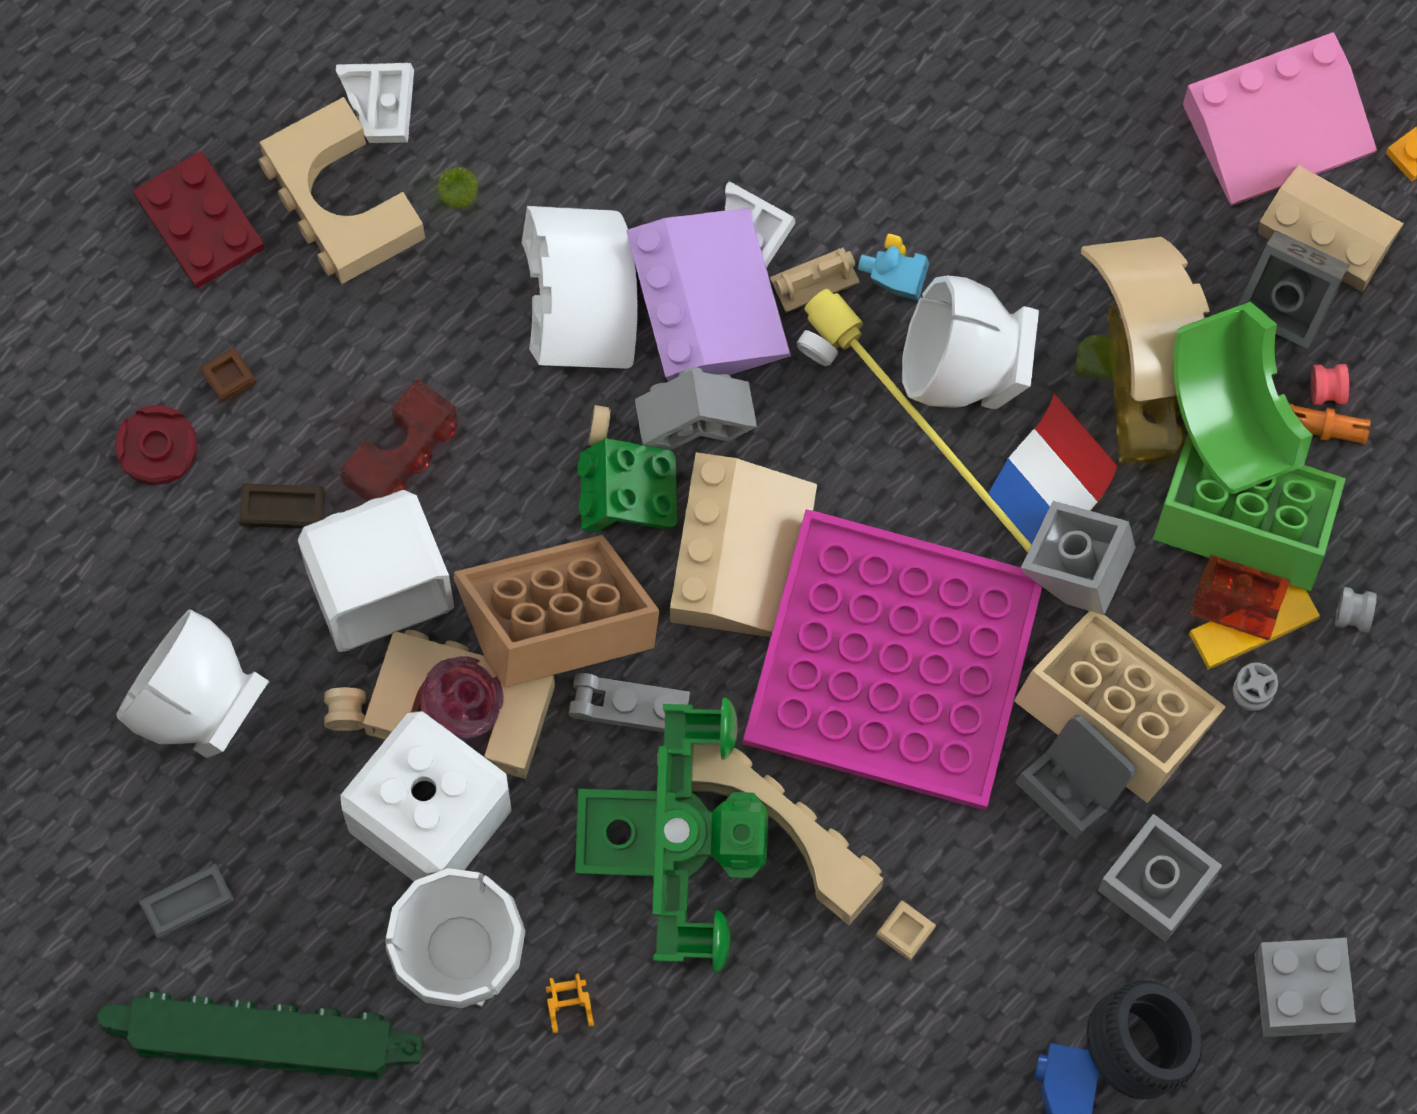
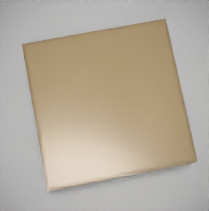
M901 900L879 929L876 936L911 961L933 932L936 925Z

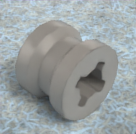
M1342 587L1337 606L1335 627L1345 628L1350 625L1357 627L1360 632L1369 633L1374 617L1377 593L1367 591L1364 594H1358L1352 588Z
M1257 662L1244 666L1238 673L1233 685L1234 699L1238 705L1246 710L1258 711L1266 708L1277 692V675L1266 664ZM1248 690H1252V691H1254V692H1257L1258 696H1256V694H1254V693H1251L1250 691H1249V692H1247V691H1248Z

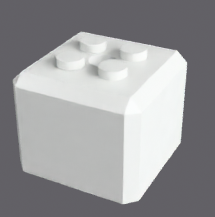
M401 490L382 498L372 499L348 511L332 514L324 520L305 526L298 538L307 575L338 652L354 649L393 634V631L398 632L446 614L454 608L449 574L415 494Z
M423 711L406 714L340 795L342 811L349 833L413 881L447 868L465 870L512 811L506 773ZM421 781H429L437 788L434 797L428 801H419L412 795L413 787Z

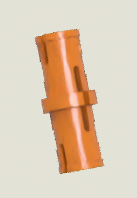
M1289 404L1305 428L1311 434L1320 435V440L1329 441L1330 438L1366 445L1369 435L1368 428H1370L1371 423L1370 419L1365 420L1335 414V409L1326 408L1324 412Z

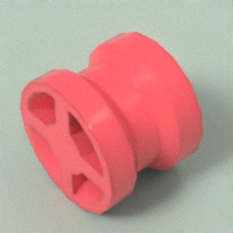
M1336 364L1334 368L1325 369L1322 365H1312L1310 390L1313 405H1323L1325 401L1347 404L1349 398V373L1346 364Z

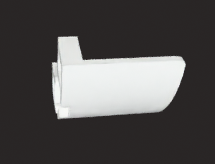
M527 206L521 244L526 252L531 277L539 278L540 295L532 297V329L529 347L539 365L624 369L632 367L637 332V280L635 261L626 232L628 228L620 212Z

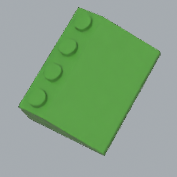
M1187 434L1153 540L1311 591L1326 552L1346 478L1304 465L1301 468L1261 484L1231 494L1210 473L1195 449L1189 434Z

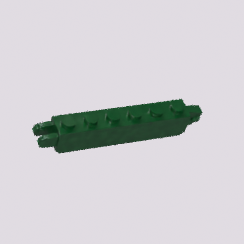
M146 992L145 998L133 997L132 1006L105 1004L104 1007L101 1006V1010L96 1014L99 1026H102L103 1032H106L107 1035L111 1034V1036L116 1035V1037L127 1038L133 1049L141 1057L376 1080L388 1072V1066L418 1065L422 1057V1036L392 1029L390 1021H383L384 1016L375 1013H359L358 1018L341 1017L340 1011L319 1008L316 1009L315 1014L298 1013V1007L285 1004L273 1005V1010L256 1009L255 1003L244 1000L230 1001V1006L213 1004L214 1000L208 997L189 996L187 1002L171 1000V995L166 993Z

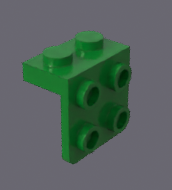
M604 438L580 453L578 474L581 476V497L578 509L581 514L583 531L598 532L616 521L667 530L676 526V458L672 451Z

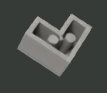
M688 368L679 372V377L667 383L653 385L650 388V392L635 399L642 444L671 450L699 436L729 441L757 427L749 382L731 378L729 374L715 375L703 372L701 368Z

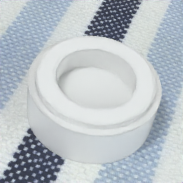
M807 330L803 332L796 343L798 349L803 354L823 366H830L838 354L836 348L829 342Z

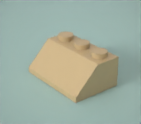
M1298 165L1280 187L1260 220L1258 234L1270 240L1277 230L1349 264L1342 281L1363 292L1401 230L1403 223Z

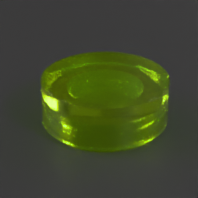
M452 167L444 171L438 180V193L441 200L453 208H463L470 205L478 194V183L475 175L464 167Z

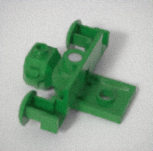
M724 696L721 710L695 709L693 705L663 704V711L665 712L664 746H659L657 791L578 789L575 874L654 877L652 914L658 916L657 947L653 960L686 962V958H713L714 973L720 972L728 959L730 950L729 924L723 912L718 909L715 911L714 923H687L689 878L704 866L710 856L723 867L730 878H753L759 869L766 865L768 809L762 804L755 793L732 792L726 801L722 802L712 812H709L703 802L692 793L694 744L720 745L721 760L727 759L735 747L738 731L737 715L731 700ZM616 821H625L631 827V837L628 842L622 845L613 844L608 837V829Z

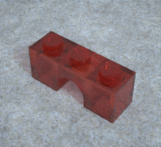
M418 379L412 383L391 409L394 423L408 433L405 443L397 449L385 451L378 449L365 440L340 470L343 484L367 502L401 490L406 491L407 485L405 482L414 472L420 474L428 466L432 459L430 452L439 441L446 443L457 429L456 407Z

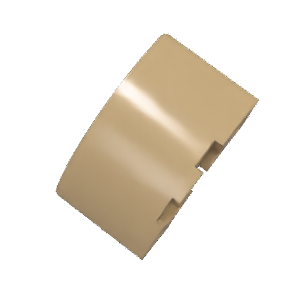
M1163 237L1083 246L1081 254L1101 273L1120 310L1130 353L1131 397L1136 401L1177 396L1173 374V350L1176 332L1182 326L1204 319V315L1210 312L1200 283L1192 284L1184 269L1188 264L1187 260Z

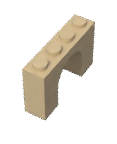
M344 97L260 141L263 157L258 159L267 178L272 180L276 177L282 189L278 190V194L289 212L295 209L300 216L301 221L297 224L307 243L310 244L315 241L321 250L317 257L328 276L335 273L341 284L425 239L423 223L404 192L362 214L354 216H341L330 213L320 207L311 195L312 185L319 172L330 163L366 144L364 129Z
M406 630L405 634L393 631L363 722L366 734L386 740L407 713L417 712L422 698L432 687L449 679H469L488 689L498 704L497 718L484 758L506 774L526 779L555 688L554 675L505 688L486 662L485 657L468 652L469 648L465 645L453 641H446L444 645L429 641L427 635L414 630Z

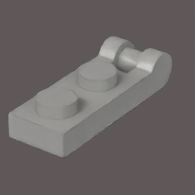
M577 673L573 683V688L576 689L575 701L570 702L568 715L575 719L664 732L665 712L663 711V704L689 705L690 692L599 678L588 673ZM593 693L605 695L603 707L591 704Z

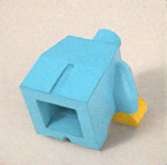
M887 234L884 246L888 250L886 252L878 251L876 258L862 254L858 270L871 273L873 283L894 295L919 301L929 266L927 256L915 253L914 258L905 257L907 250L902 245L901 238L893 234Z

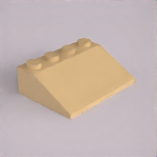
M696 452L670 606V622L771 637L806 509L813 511L817 484L737 458Z
M1089 611L1032 670L1014 702L1057 735L1060 734L1073 716H1082L1134 765L1136 774L1126 787L1146 803L1166 783L1226 707L1107 616Z

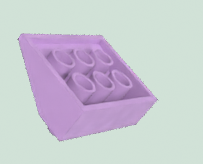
M749 208L663 218L626 230L665 377L668 382L679 377V372L688 368H701L703 372L715 375H732L791 356Z

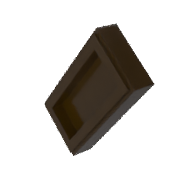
M242 483L239 524L240 526L303 529L305 526L323 520L325 488L320 486Z

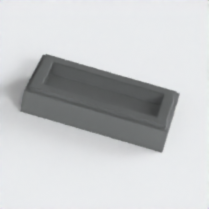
M213 864L139 901L158 941L235 903L217 864Z

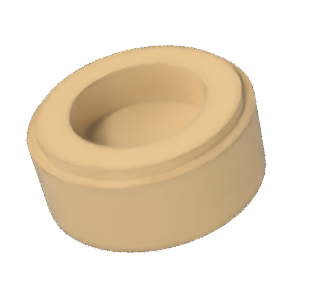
M594 405L588 445L593 446L607 438L611 412L609 407Z

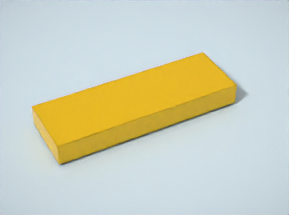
M1289 585L1191 630L1189 635L1209 670L1319 619L1320 615L1305 589Z

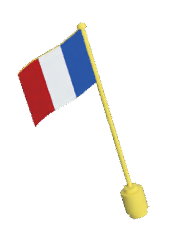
M824 289L806 304L804 310L809 315L807 320L823 339L835 348L841 346L843 350L852 346L1027 552H1029L1053 501L1091 511L1103 497L1115 475L1117 465L1055 394L1039 424L1011 454L989 493H987L858 342V339L862 336L859 330L863 322L838 293L833 294L829 289Z

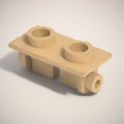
M844 248L770 277L771 283L786 313L806 305L824 289H829L834 294L860 283L853 269L855 266L853 255L850 251L845 252Z

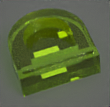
M1101 335L1085 338L1077 350L1074 373L1114 379L1118 358L1115 344L1109 338Z

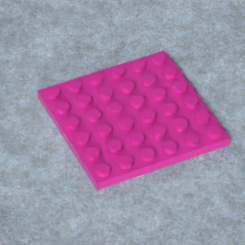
M806 509L742 744L985 811L988 806L1042 586L1025 575L1021 567Z

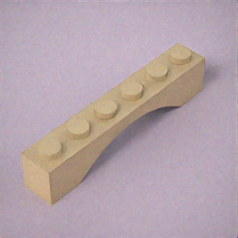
M694 744L692 792H711L730 796L732 792L755 793L762 804L768 809V816L775 820L790 835L804 856L813 878L816 898L846 924L850 925L881 890L883 878L879 875L881 869L868 857L862 855L859 859L847 849L849 843L840 833L832 828L826 831L815 822L817 819L816 815L801 802L793 804L783 795L785 790L775 779L769 775H765L762 778L751 769L752 762L740 750L734 748L727 759L721 760L720 745Z

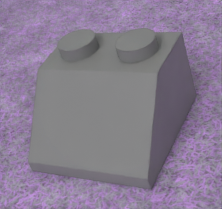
M1053 501L1021 566V570L1025 575L1065 604L1105 615L1136 548L1129 521Z

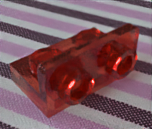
M1211 555L1199 583L1191 614L1269 640L1285 599L1290 580Z

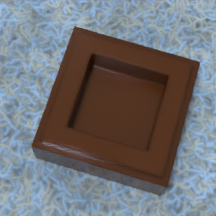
M235 347L200 367L201 373L221 404L256 384L254 376Z

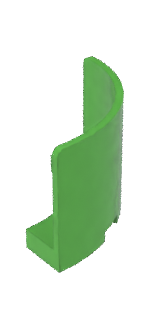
M1252 302L1182 326L1177 330L1174 340L1173 374L1183 421L1202 461L1219 484L1231 494L1238 493L1303 467L1313 437L1293 412L1285 394L1278 396L1271 375L1277 373L1275 363V333L1277 324Z

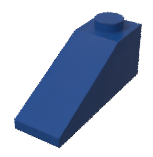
M1050 1043L1047 1054L1038 1055L1034 1080L1042 1081L1040 1094L1047 1114H1092L1099 1072L1092 1062L1089 1050Z

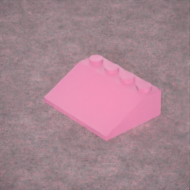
M1334 32L1195 82L1187 87L1183 102L1184 109L1230 206L1279 189L1298 165L1317 175L1377 152L1350 64Z

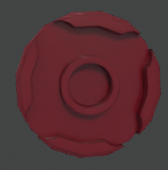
M163 405L145 406L135 411L136 414L132 415L128 420L126 418L118 429L115 438L117 459L124 472L135 481L151 486L169 484L181 478L193 465L198 451L196 433L191 423L178 410Z

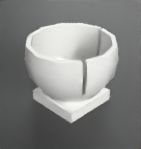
M947 275L934 278L922 293L923 298L920 297L908 328L902 356V383L907 395L911 399L928 406L955 408L966 406L982 399L981 406L998 409L1031 386L1039 310L1024 306L1014 314H1009L990 288L964 277Z
M189 609L165 636L139 673L117 712V718L132 732L158 744L196 743L193 750L208 758L225 750L269 681L256 672L249 675L244 674L230 638L210 619Z
M447 868L415 880L392 907L385 949L397 980L425 1003L464 1008L473 1004L482 1007L485 1000L493 998L494 994L497 995L519 968L526 931L513 897L486 875L483 878V874L479 872Z

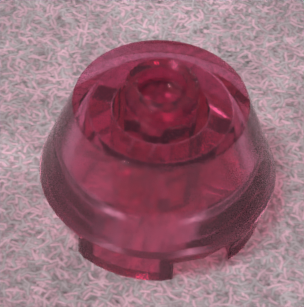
M469 656L445 659L434 665L425 678L420 703L421 711L458 738H473L490 730L498 719L504 701L503 688L498 677L492 678L485 668L477 664L480 660Z

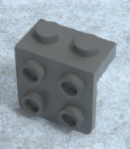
M1075 715L1067 722L1047 752L1024 770L1015 783L1068 834L1077 840L1108 812L1135 776L1136 769L1094 726L1082 716Z

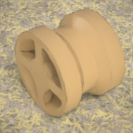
M342 687L329 689L324 693V701L328 705V714L324 717V726L335 731H351L364 728L365 715L362 713V705L366 703L365 691L357 688Z

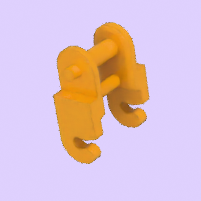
M579 973L575 974V980L554 983V979L549 978L551 986H546V993L552 992L553 997L547 999L553 1033H558L555 1012L560 1007L576 1004L585 1007L588 1026H594L589 993L582 992L581 987L586 986V980H580ZM577 989L579 998L558 1001L556 992Z

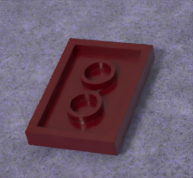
M202 151L133 190L134 197L196 289L265 249L263 241Z

